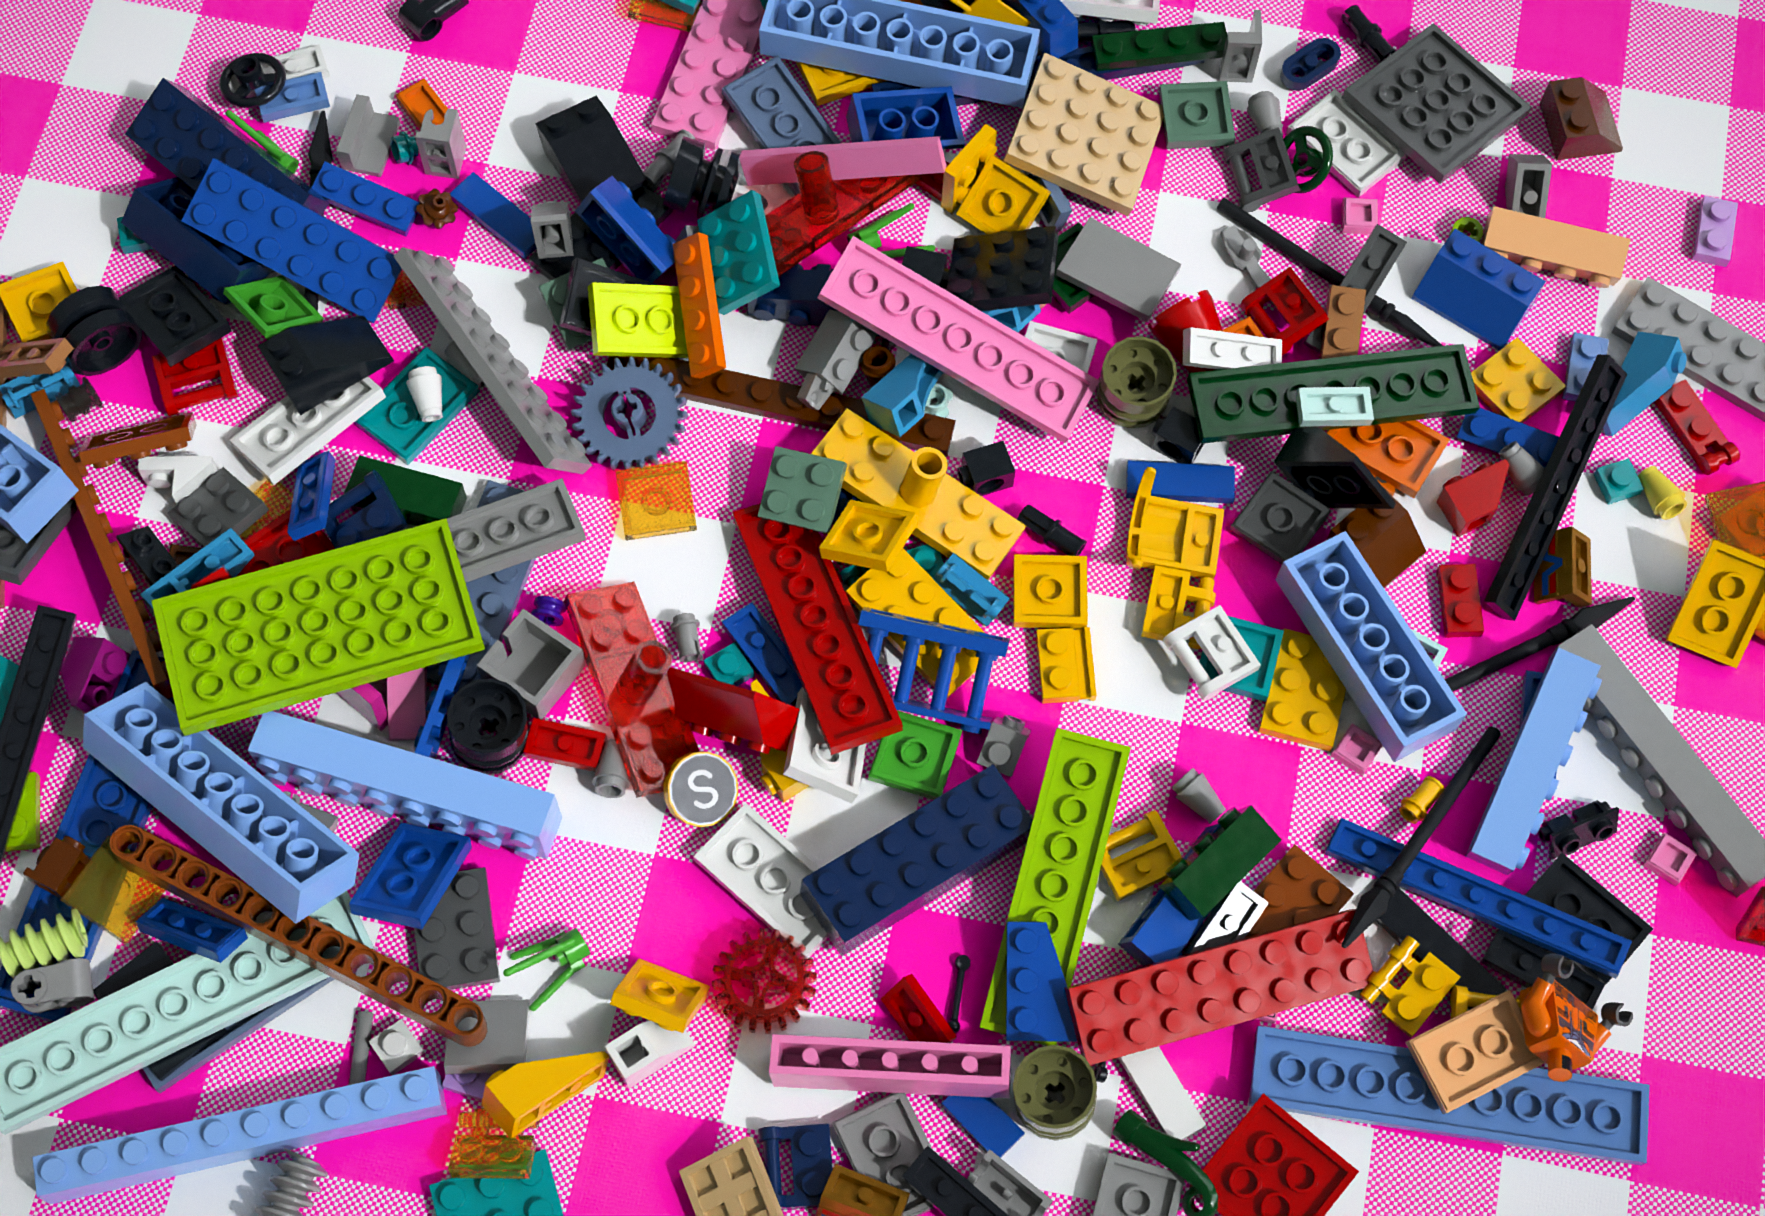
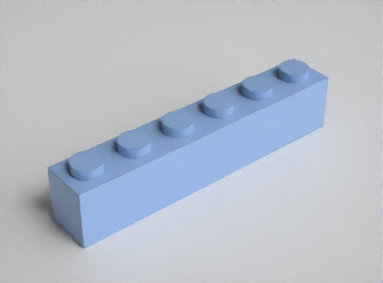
M1559 647L1551 655L1465 857L1505 875L1512 873L1515 868L1522 869L1530 852V849L1525 847L1530 833L1533 835L1537 834L1545 816L1539 812L1544 799L1550 801L1557 789L1559 780L1555 779L1554 776L1558 766L1565 767L1573 751V746L1568 744L1573 731L1579 733L1587 718L1588 713L1583 711L1587 698L1593 700L1601 685L1602 679L1597 677L1600 665Z

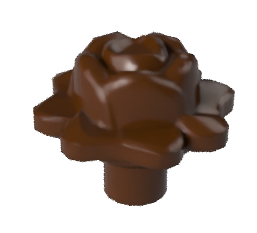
M435 188L428 194L419 196L418 201L420 204L416 206V212L422 217L424 225L430 226L433 224L436 229H441L445 224L455 222L456 217L454 214L458 211V206L452 201L449 192L440 194L439 190Z

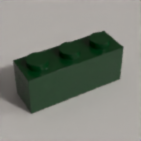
M361 455L358 457L344 492L345 494L363 482L364 476L375 470L385 481L407 524L414 526L461 514L467 500L463 484L460 482ZM374 492L350 508L355 513L359 512L377 500Z
M1252 805L1239 810L1235 807L1229 809L1218 819L1217 822L1220 824V827L1212 835L1209 832L1205 833L1191 846L1195 851L1186 860L1183 857L1178 859L1165 871L1168 878L1160 887L1190 921L1205 917L1282 840Z

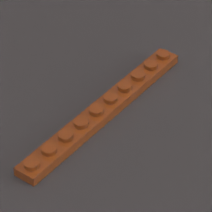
M45 389L31 393L60 466L79 490L73 497L153 687L165 698L169 699L173 697L169 684L170 680L165 660L160 662L157 656V652L162 651V645L155 629L148 632L146 630L144 622L149 621L150 617L142 599L135 602L131 593L138 589L130 570L121 571L119 563L124 562L125 558L118 542L109 543L107 534L112 533L113 530L105 512L97 514L94 506L101 504L93 483L86 486L82 478L89 474L86 467L82 466L80 457L76 456L73 458L70 451L77 446L69 427L61 429L59 425L60 421L65 420L57 400L50 402Z

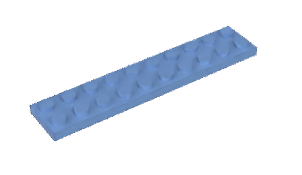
M1257 1026L1248 1106H1253L1264 1093L1286 1112L1640 1166L1647 1163L1649 1084L1572 1073V1078L1568 1081L1558 1082L1548 1077V1069L1534 1068L1449 1113L1442 1114L1408 1048L1265 1026Z

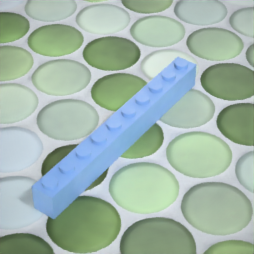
M435 1066L33 1156L36 1195L51 1205L285 1151L284 1148L293 1150L447 1115L442 1078Z

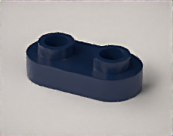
M1328 38L1313 40L1284 61L1280 73L1282 83L1291 90L1300 91L1307 89L1336 69L1341 56L1340 47L1336 42ZM1318 58H1323L1326 61H1320Z

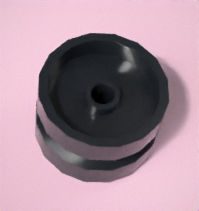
M101 285L84 288L66 297L52 310L46 322L47 332L52 339L66 338L74 348L66 357V361L79 375L93 376L115 369L133 355L142 340L141 328L130 313L126 311V306L112 288Z

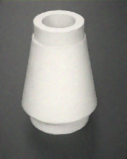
M431 366L411 370L408 373L409 380H407L406 384L421 416V421L434 422L440 420L443 417L442 376L437 374L435 367Z

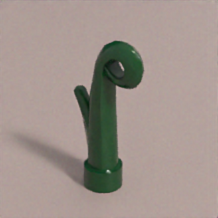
M1132 1109L1124 1113L1117 1122L1113 1135L1127 1146L1133 1145L1193 1185L1186 1191L1182 1199V1208L1187 1216H1214L1218 1209V1194L1215 1186L1207 1174L1182 1152H1196L1200 1150V1145L1196 1142L1181 1140L1156 1130L1146 1124L1147 1120ZM1197 1195H1202L1204 1201L1202 1210L1196 1208L1194 1204V1199Z

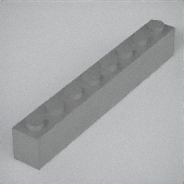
M1593 624L1558 645L1556 649L1559 647L1601 666L1597 677L1602 679L1601 685L1593 700L1587 698L1583 709L1588 710L1597 721L1600 732L1606 738L1611 739L1618 747L1626 765L1635 769L1641 776L1649 794L1655 799H1659L1668 810L1672 823L1677 828L1683 829L1687 834L1698 856L1707 860L1717 872L1720 884L1725 889L1732 891L1737 898L1764 880L1765 839Z

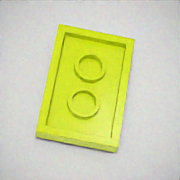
M592 282L588 286L593 355L688 358L678 286Z

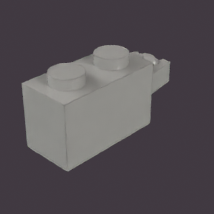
M829 310L794 368L805 378L797 395L799 401L809 409L819 410L832 392L843 394L861 364L864 353L871 347L878 334L839 311Z

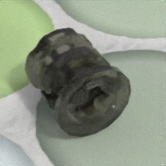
M86 376L82 378L80 386L72 385L68 387L69 392L65 394L59 392L55 395L72 423L77 420L78 415L91 413L90 409L94 406L100 409L104 408L101 398Z

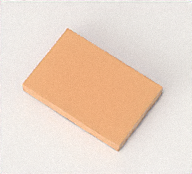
M1511 990L1505 991L1405 1042L1442 1114L1449 1113L1545 1063L1532 1053L1526 1045L1522 1012Z

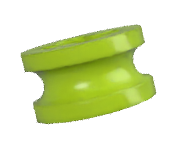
M1462 217L1454 223L1450 232L1451 235L1454 229L1462 233L1464 230L1471 233L1469 237L1480 243L1483 236V227L1474 218Z

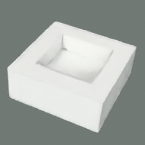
M402 1018L368 1041L391 1075H395L425 1053Z

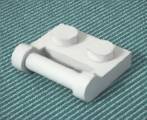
M1221 605L1175 629L1163 639L1167 648L1174 650L1199 687L1197 693L1203 701L1215 697L1222 690L1258 671L1261 666ZM1191 637L1195 638L1219 676L1211 680L1186 643V640Z

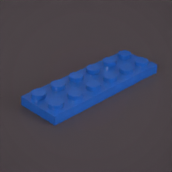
M216 158L212 159L181 220L185 224L359 316H365L372 323L376 322L403 270L393 257L394 253Z

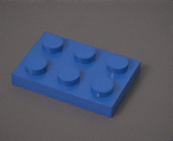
M400 823L350 900L351 914L422 930L472 849L470 837Z

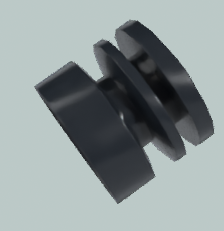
M683 136L662 206L684 213L691 199L698 201L697 218H702L706 204L714 206V210L731 202L739 177L738 160L740 154L731 152L726 167L719 164L723 152L722 148L718 147L711 161L704 159L705 143Z
M493 678L475 680L462 686L452 697L447 710L451 749L457 760L466 768L484 774H498L514 767L524 756L523 751L528 737L526 704L520 693L508 683ZM485 730H487L490 733L496 731V735L491 736L488 733L483 735L482 732Z

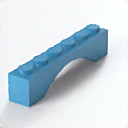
M1031 305L982 312L1012 330L1019 332L1041 312L1040 305ZM910 354L861 397L869 422L876 427L901 437L924 417L929 394L944 372Z

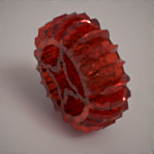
M762 928L758 929V939L755 940L751 939L748 932H744L742 934L743 945H740L733 939L729 942V947L733 954L726 951L719 953V959L726 965L719 964L713 967V973L721 977L712 981V989L722 991L715 996L716 1004H727L723 1009V1015L726 1018L738 1013L734 1021L735 1026L738 1028L746 1020H749L750 1033H755L758 1023L764 1024L765 1034H771V1023L777 1022L781 1031L787 1029L785 1018L788 1016L793 1022L798 1023L800 1015L796 1008L808 1011L810 1003L804 997L810 998L816 995V989L808 985L817 981V973L807 971L814 966L813 958H802V953L806 950L803 944L791 949L794 941L792 935H788L783 942H780V931L777 929L772 932L771 939L765 938V931ZM763 954L759 964L753 967L743 966L742 969L738 968L748 958ZM777 956L783 958L791 965L797 976V982L788 980L787 975H783L775 969ZM769 966L771 982H767L760 996L758 980L763 979ZM733 980L741 982L743 987L751 989L754 993L752 1007L742 1002L735 994L732 987ZM787 993L791 994L779 1006L765 1009L771 997L776 995L786 996Z

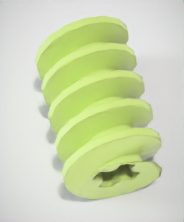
M76 908L71 909L70 922H67L59 913L56 914V926L51 927L47 920L43 918L40 920L39 932H35L30 923L24 925V937H20L14 928L9 930L8 942H4L0 936V958L5 970L13 979L24 969L39 968V963L44 967L54 965L55 958L58 962L69 960L70 953L75 958H82L85 955V949L88 947L87 932Z

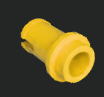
M1427 776L1410 797H1404L1401 800L1399 812L1403 818L1413 824L1423 821L1427 811L1445 790L1442 783L1434 777Z

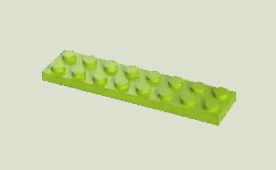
M1056 728L979 1028L1006 1035L1007 922H1046L1067 987L1071 986L1131 747ZM1029 1041L1044 1046L1057 1044V1042Z

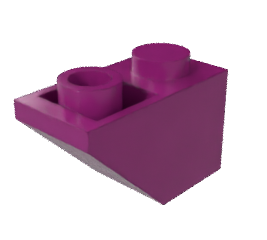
M74 637L60 671L70 705L86 714L112 700L131 654L105 638Z

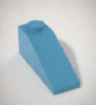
M1638 331L1621 366L1627 373V377L1603 427L1605 435H1615L1673 386L1678 373L1681 374L1684 371L1687 361L1686 353H1683L1679 337Z
M230 528L140 595L149 612L155 618L151 600L192 589L191 584L222 565L225 566L232 578L236 577L255 555L236 532Z

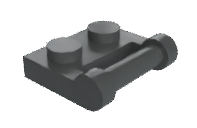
M1279 127L1228 146L1223 150L1225 163L1230 164L1240 195L1238 200L1239 206L1247 213L1256 211L1263 204L1300 191ZM1252 155L1262 189L1254 192L1243 163L1244 157Z

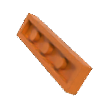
M697 232L672 245L691 377L701 379L727 367L708 235Z

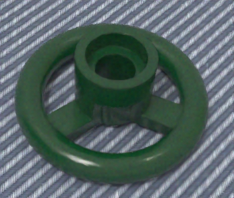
M1314 126L1298 127L1288 133L1283 140L1287 151L1295 141L1296 154L1292 164L1295 176L1300 173L1312 177L1311 180L1305 183H1298L1300 191L1295 193L1302 194L1316 189L1326 179L1332 166L1333 148L1329 137L1321 129ZM1306 136L1317 139L1323 152L1307 147Z

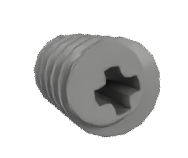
M284 1148L292 1160L278 1161L277 1166L285 1174L271 1175L270 1181L278 1189L264 1190L262 1196L270 1205H257L255 1211L260 1216H304L299 1211V1208H312L314 1205L306 1196V1193L320 1192L321 1187L313 1180L314 1177H327L329 1173L319 1163Z

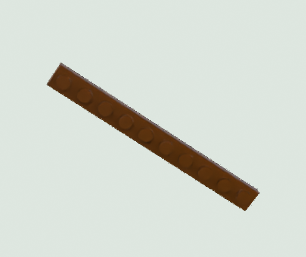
M609 356L607 366L610 370H614V359L616 357L619 358L623 367H627L628 356ZM634 357L637 367H640L643 359L647 358L650 364L649 371H652L658 363L661 364V378L671 372L674 378L670 386L676 384L682 386V390L676 398L685 397L687 400L826 431L833 427L847 408L869 422L862 399L832 393L819 410H813L806 407L797 398L801 388L799 385L726 369L699 379L691 377L689 361L676 358ZM925 413L924 417L901 437L879 427L877 428L909 449L917 451L920 448L931 447L942 452L945 457H948L956 420Z

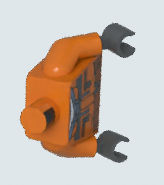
M1551 953L1545 955L1542 959L1541 969L1544 973L1542 978L1537 977L1531 987L1520 991L1525 1042L1528 1049L1548 1064V1077L1550 1079L1564 1082L1572 1078V1070L1585 1067L1594 1060V1055L1612 1035L1609 1030L1614 1025L1624 1027L1630 1025L1633 1020V1013L1630 1011L1619 1012L1624 1003L1608 1002L1602 1006V1021L1599 1023L1598 1015L1555 980L1556 977L1566 979L1572 975L1574 970L1573 961L1564 959L1563 955Z

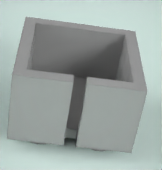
M522 609L502 634L507 650L511 654L507 656L504 644L497 640L476 666L481 679L493 678L506 682L516 689L526 704L527 713L543 720L584 669L586 661L582 648L525 609Z

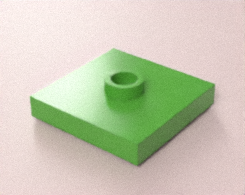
M897 710L902 721L903 731L881 738L868 780L934 800L943 794L962 730Z

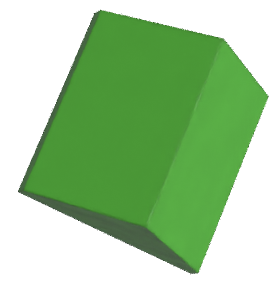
M283 275L224 288L223 294L267 340L290 327L323 322V317Z

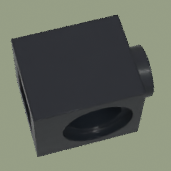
M1174 406L1167 417L1160 415L1151 434L1155 435L1152 449L1177 463L1193 464L1205 445L1200 442L1195 417Z
M1004 441L963 452L961 467L957 468L960 483L980 496L1001 491L1014 485L1016 471Z

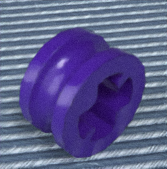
M538 596L535 598L534 605L537 609H533L531 614L548 626H561L564 621L561 614L566 612L567 605L563 601L549 596Z

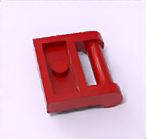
M1291 267L1247 295L1240 304L1243 312L1247 316H1252L1267 338L1282 340V355L1290 351L1295 342L1329 320L1326 312ZM1268 301L1272 302L1289 325L1282 332H1280L1263 309V305Z
M222 338L172 367L159 354L152 356L168 416L179 414L181 409L227 397L228 400L239 397ZM221 377L222 383L178 396L174 395V389Z

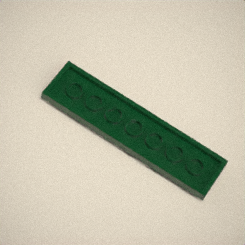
M1464 344L1189 373L1187 378L1201 444L1291 434L1295 428L1315 427L1322 430L1358 427H1300L1296 402L1298 388L1370 387L1374 416L1371 425L1475 414L1480 408Z

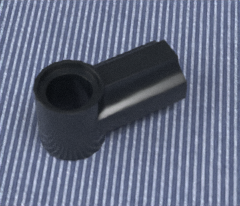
M407 0L401 6L398 18L421 41L425 42L433 39L440 32L443 22L469 4V1Z

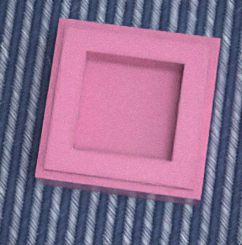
M1343 198L1341 203L1342 233L1370 235L1378 224V199Z
M1352 723L1332 752L1331 757L1363 776L1383 745L1378 739Z
M1664 832L1656 842L1643 866L1672 885L1677 886L1696 857L1697 852Z

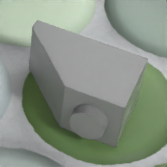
M1509 154L1505 182L1506 209L1541 218L1546 217L1552 163L1544 155Z
M546 201L542 204L532 205L531 225L539 259L574 256L568 202Z

